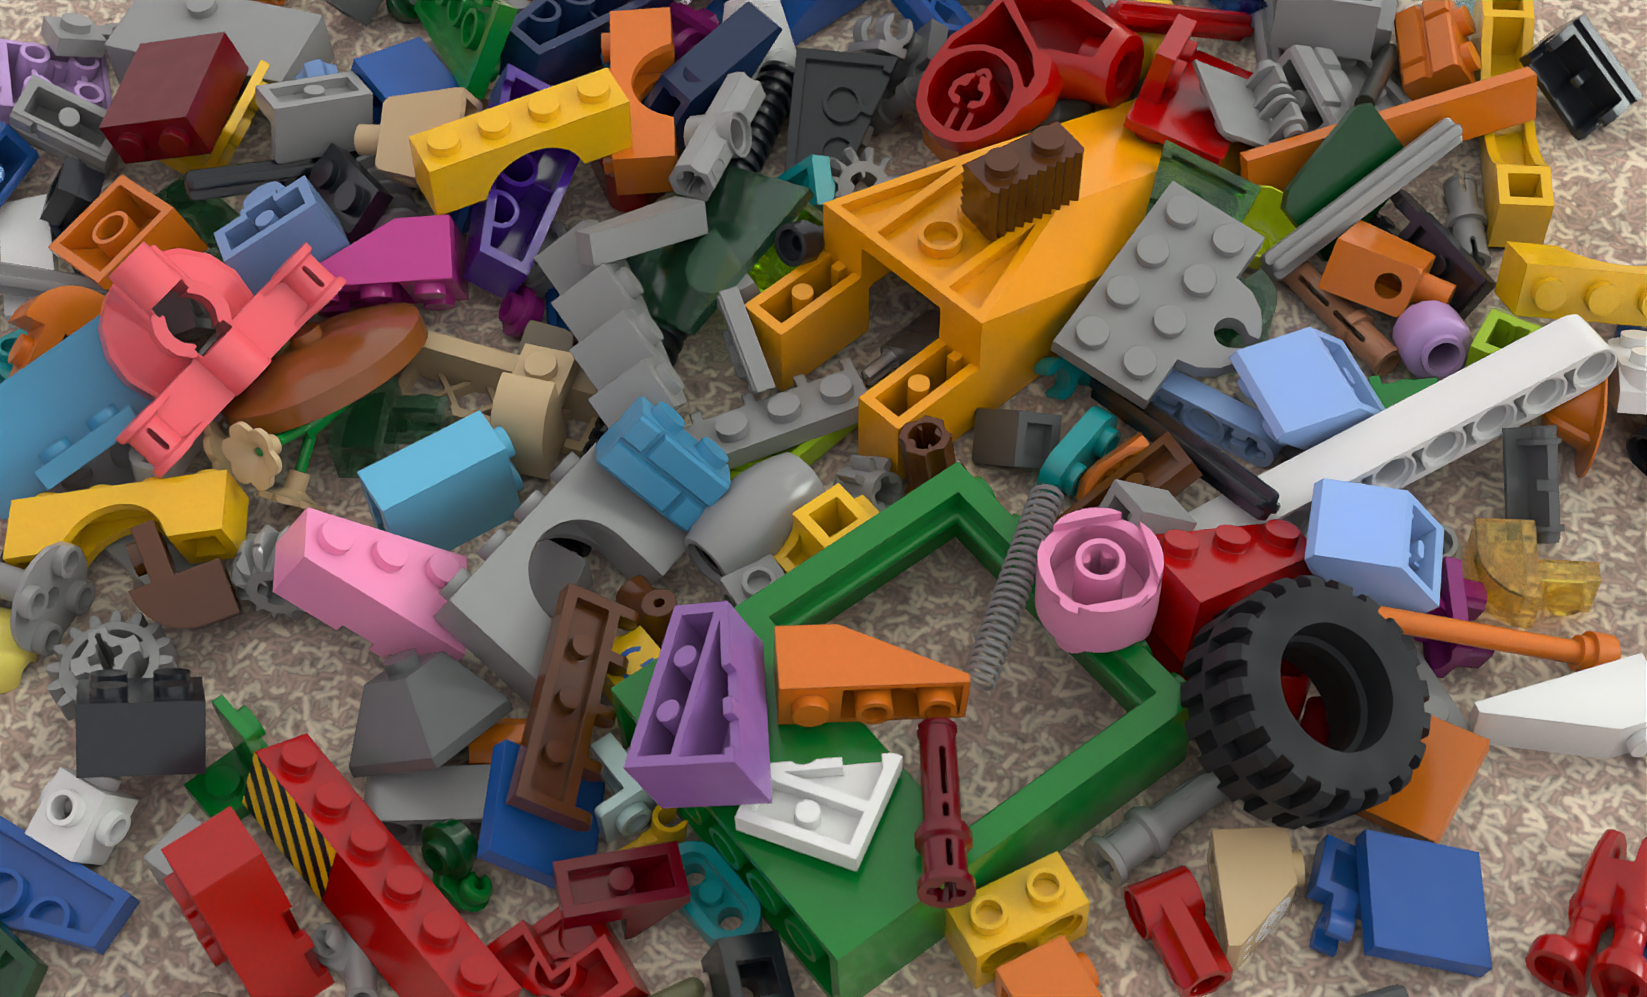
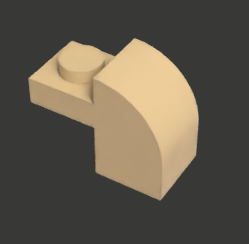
M525 343L512 373L502 372L492 404L490 425L493 429L501 426L509 436L516 456L509 460L520 474L549 479V475L567 438L561 410L580 368L570 352Z

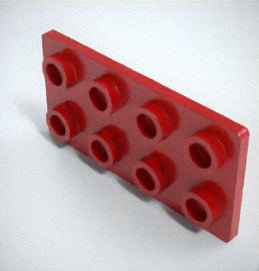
M1178 14L1154 56L1140 93L1130 109L1123 126L1133 131L1139 139L1147 143H1161L1182 152L1183 156L1193 163L1200 165L1210 164L1214 167H1220L1232 142L1225 139L1214 126L1215 119L1207 99L1200 91V82L1192 62L1197 60L1245 79H1249L1253 73L1198 50V42L1190 39L1197 21Z

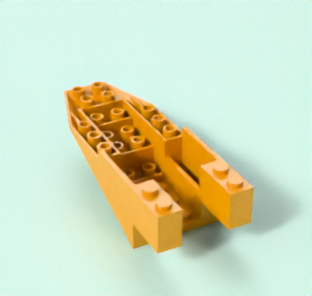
M1134 99L1122 103L1115 108H1106L1060 123L1084 147L1079 200H1070L1069 206L1061 205L1060 210L1052 209L1051 214L1043 213L1042 219L1034 218L1033 223L1025 222L1023 228L1015 227L1014 232L1006 231L1005 236L997 235L996 241L988 240L961 210L960 204H963L960 198L963 196L961 181L964 180L961 174L964 172L962 165L985 155L993 148L1002 147L1023 136L991 145L823 203L825 244L818 258L798 266L745 304L774 384L782 392L786 391L794 385L792 377L802 373L804 376L808 375L869 330V289L875 282L893 271L940 307L939 338L858 397V454L868 457L873 455L890 458L892 462L889 471L902 477V481H904L906 473L898 437L907 422H915L925 415L943 419L945 429L951 433L952 442H954L975 426L977 408L997 409L1038 378L1040 375H1037L1034 371L1036 364L1044 357L1059 356L1051 351L1053 340L1172 181L1178 183L1218 208L1241 170L1240 152L1253 149L1254 146L1240 141L1232 142L1220 167H1214L1210 164L1200 165L1193 163L1185 158L1182 152L1161 143H1147L1139 139L1133 131L1123 126L1130 109L1136 101Z

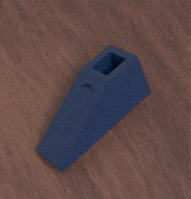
M746 2L663 72L643 105L654 112L674 117L677 147L685 150L684 126L690 116L704 115L707 112L728 74L744 72L752 79L783 29L753 3Z

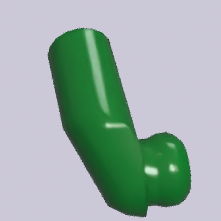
M471 871L464 878L454 880L447 876H439L433 872V884L457 910L474 913L484 909L489 903L493 893V885L486 874L479 878L474 871Z

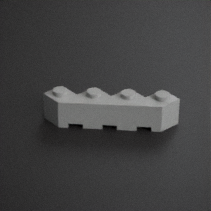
M584 219L536 255L534 259L560 294L551 304L579 342L569 351L598 390L588 401L608 429L616 421H619L622 414L641 396L654 406L662 401L677 411L687 403L682 390L685 386L671 365L662 344L663 334L651 318L642 297L644 290L632 273L628 262L624 258L607 264H601L597 267L579 264L575 231L599 223L598 220Z

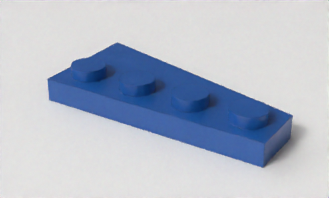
M0 816V921L10 930L103 955L140 901L82 864L67 860L26 835L25 830Z

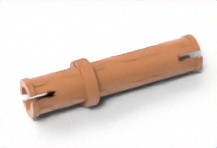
M1307 260L1281 279L1334 332V337L1343 340L1346 347L1351 349L1371 369L1375 376H1386L1400 364L1399 349L1374 326L1375 320L1373 316L1366 310H1358L1347 299L1317 288L1322 274ZM1311 285L1329 302V305L1310 288ZM1346 320L1365 338V341L1345 323Z

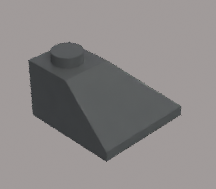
M416 649L399 652L386 659L382 663L384 671L364 685L349 770L353 778L438 769L514 710L508 697L444 651L418 655Z

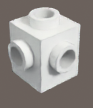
M59 767L55 777L44 787L40 796V805L25 834L71 862L104 865L115 845L127 834L131 824L130 817L139 800L119 789L123 781L120 777L76 778V770Z

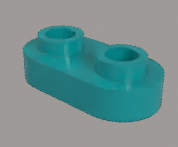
M1099 406L1091 407L1049 454L1040 470L1036 486L1049 484L1059 488L1065 497L1067 494L1071 497L1076 496L1080 478L1098 458L1101 459L1116 449L1121 438V432L1117 430L1118 418ZM1039 489V490H1038V491H1040V492H1048V493H1051V494H1053V495H1055V496H1057V497L1059 498V495H1058L1056 492L1052 491V490H1048V489Z
M686 841L678 844L686 877L692 873H699L705 877L698 885H688L691 895L690 902L679 908L680 912L705 942L712 947L718 938L761 932L763 920L757 897L717 850L701 841ZM728 917H737L742 920L741 925L734 930H725L720 926L722 921Z

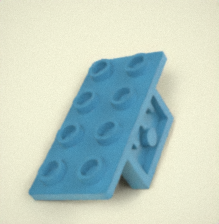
M100 315L0 384V519L2 520L9 518L11 500L35 497L40 493L49 491L117 442L115 440L116 437L152 402L125 386L105 360L98 333Z

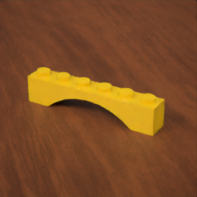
M1476 0L1472 14L1476 33L1470 35L1471 42L1474 44L1482 64V68L1474 72L1476 82L1524 68L1518 59L1533 47L1535 23L1533 0ZM1534 120L1479 136L1484 206L1488 218V247H1505L1506 241L1543 244L1554 210L1551 168L1545 163L1540 153Z

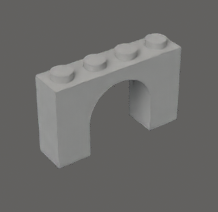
M596 443L581 459L571 451L549 475L556 483L553 489L546 496L536 489L513 513L521 523L510 535L500 527L479 549L476 554L484 560L482 565L473 574H470L463 567L439 592L447 602L433 618L528 705H531L552 623V618L545 613L535 599L529 582V559L535 544L552 538H569L581 541L596 549L626 578L631 579L633 576L642 575L651 585L663 577L685 552L683 542L688 532H683L596 463Z

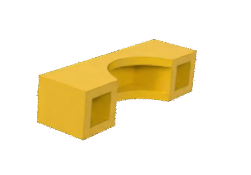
M604 68L409 136L416 182L435 215H444L486 200L491 186L498 175L513 161L530 152L545 148H562L575 153L586 164L633 147L630 101L609 69Z
M1506 241L1494 293L1514 316L1559 319L1567 315L1577 314L1586 322L1647 327V265L1613 264L1590 259L1556 245Z
M204 469L190 475L169 478L149 477L141 482L113 486L99 484L85 490L64 493L43 492L35 497L11 500L3 560L7 564L26 570L30 562L42 549L63 541L81 548L86 558L88 569L93 560L107 546L125 536L131 535V527L151 520L160 524L163 534L166 535L189 564L208 562L216 558L223 560L236 557L241 542L246 540L249 497L227 469Z

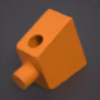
M1359 220L1338 237L1317 288L1398 318L1407 308L1421 301L1437 300L1449 304L1457 285L1429 274L1436 258L1432 253ZM1393 274L1398 276L1401 282L1398 281Z

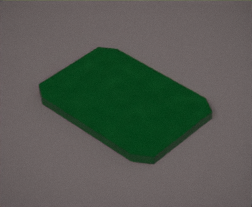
M1372 103L1352 106L1285 187L1280 209L1295 228H1298L1404 148ZM1389 198L1360 220L1368 223L1375 213L1381 210ZM1338 237L1316 253L1321 261L1328 262Z

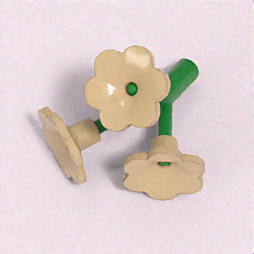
M351 404L323 418L276 434H268L262 428L252 429L247 423L239 421L230 426V437H228L223 425L212 420L203 430L205 434L203 446L207 457L212 462L213 469H227L236 482L239 481L242 484L252 483L258 489L256 496L302 509L309 507L325 512L326 507L317 504L306 494L311 477L306 471L317 434ZM304 435L295 469H289L284 487L267 490L274 485V476L282 471V462L279 457L282 446Z

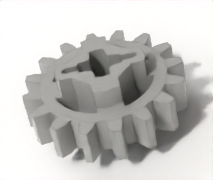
M114 610L110 616V621L107 623H101L100 619L93 615L89 617L90 629L82 632L80 629L71 627L68 630L73 640L69 646L55 644L53 647L59 662L46 665V672L52 683L47 685V688L64 717L70 721L76 718L78 679H90L92 671L112 669L111 663L113 662L115 664L113 669L127 671L128 678H153L154 670L178 668L174 660L178 653L170 637L166 636L161 624L154 622L148 625L143 613L137 612L131 617L129 622H125L120 610Z

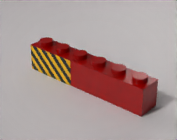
M307 733L254 751L242 804L399 997L519 996L521 987Z

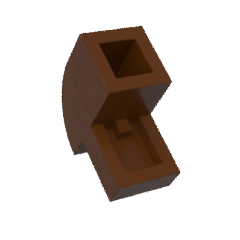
M151 520L130 528L135 542L126 545L130 560L138 577L148 574L151 583L128 592L136 606L147 617L168 627L190 630L209 627L244 614L223 559L216 558L178 573L158 522Z

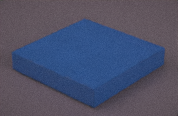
M505 739L493 747L477 858L555 890L552 875L554 861L595 855L597 852L599 827L594 810L603 803L605 783L602 781L588 782L581 779L575 807L588 811L593 815L591 828L586 832L571 830L506 804V799L520 745Z
M1368 829L1362 831L1355 838L1364 955L1476 977H1482L1492 969L1479 852Z

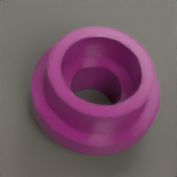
M525 285L521 286L516 293L509 292L503 299L498 314L499 320L503 322L504 334L517 338L520 335L523 336L529 320L541 322L545 311V301L543 298L536 296L534 289Z

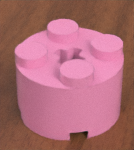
M1086 508L1071 512L1060 518L1053 525V531L1046 537L1044 542L1042 540L1039 546L1035 584L1036 612L1046 630L1055 637L1057 645L1066 652H1112L1144 640L1151 632L1159 604L1164 569L1163 551L1151 529L1141 522L1138 527L1129 521L1121 519L1122 512L1110 508Z

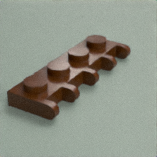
M571 582L559 592L506 804L574 831L586 832L590 830L593 815L588 811L575 807L581 779L588 782H599L602 780L604 765L587 757L594 726L604 729L614 727L616 720L615 710L601 704L600 698L606 673L612 676H624L627 672L629 660L625 656L613 652L612 648L617 628L626 631H632L637 628L639 614L635 610Z

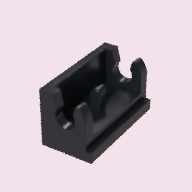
M1585 13L1551 31L1518 59L1523 67H1529L1537 74L1538 88L1577 140L1587 137L1601 124L1603 127L1607 126L1633 103L1643 97L1640 90Z

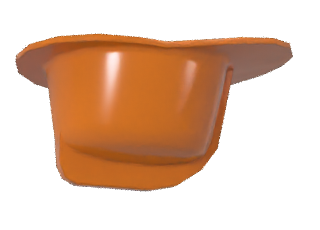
M1608 377L1594 388L1540 415L1541 426L1557 425V438H1562L1564 443L1575 449L1574 465L1575 474L1578 478L1584 477L1589 471L1601 441L1607 411Z

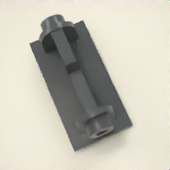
M1557 425L1502 428L1506 543H1559V540H1561L1560 532L1565 531V525L1560 524L1558 444H1562V438H1557Z

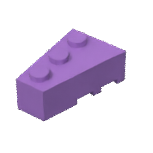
M729 601L676 605L673 609L623 767L661 808L772 803L764 643Z

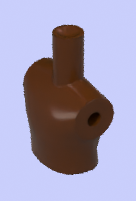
M642 575L633 576L620 587L615 602L633 609L639 614L637 627L641 625L661 649L674 606L678 605L676 597L669 590L654 588Z

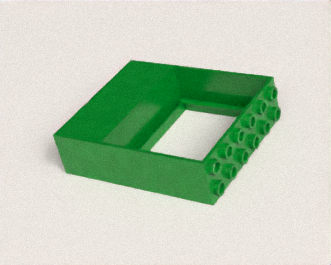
M957 461L734 607L764 643L770 763L792 761L795 764L804 765L816 759L842 757L843 765L882 762V754L890 753L868 727L860 721L824 723L815 727H803L797 724L777 725L773 671L774 626L826 624L955 537L996 579H999L998 575L1002 571L1001 567L1004 564V559L1007 556V551L1010 548V543L1013 540L1014 533H1016L1015 530L1019 525L1018 522L1021 516L1016 513L1011 515L996 500L992 488L982 477H973ZM1035 577V583L1031 586L1032 591L1028 593L1029 599L1025 601V609L1043 626L1035 607ZM1145 640L1135 642L1128 647L1112 652L1095 653L1083 651L1081 653H1069L1127 713L969 826L973 835V847L967 853L968 873L976 880V890L1056 851L1060 853L1186 760L1189 741L1184 721L1189 719L1188 708H1181L1180 685L1186 683V681L1177 673H1169L1153 657L1152 651ZM658 658L610 688L624 750L631 745ZM904 768L857 872L736 830L735 815L740 805L677 808V815L682 821L688 820L687 827L698 841L705 842L715 848L757 897L762 918L772 930H778L780 940L827 997H864L945 937V908L930 907L922 903L917 897L916 882L922 876V856L915 850L914 833L923 822L922 795L920 785Z

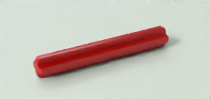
M1117 0L1115 4L1110 3L1106 9V13L1111 18L1135 32L1167 35L1176 17L1180 14L1197 21L1191 37L1241 42L1244 37L1250 38L1254 33V28L1251 26L1252 17L1245 12L1136 0Z

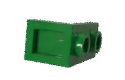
M221 694L211 703L234 749L207 767L206 774H197L186 782L184 786L189 796L209 819L231 806L241 821L250 814L242 804L254 751L269 746L262 739L266 735L264 728L250 709L243 705L238 710H235Z

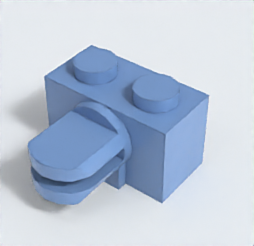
M305 175L287 187L277 181L259 186L244 200L243 209L240 211L241 216L213 233L224 263L236 270L253 295L271 279L272 275L305 242L312 247L311 255L320 263L350 245L339 219Z

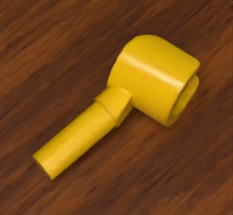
M657 805L652 812L651 828L619 850L677 841L680 844L686 839L688 820L680 822V824L674 827H666L663 824L673 821L677 814V808H661Z

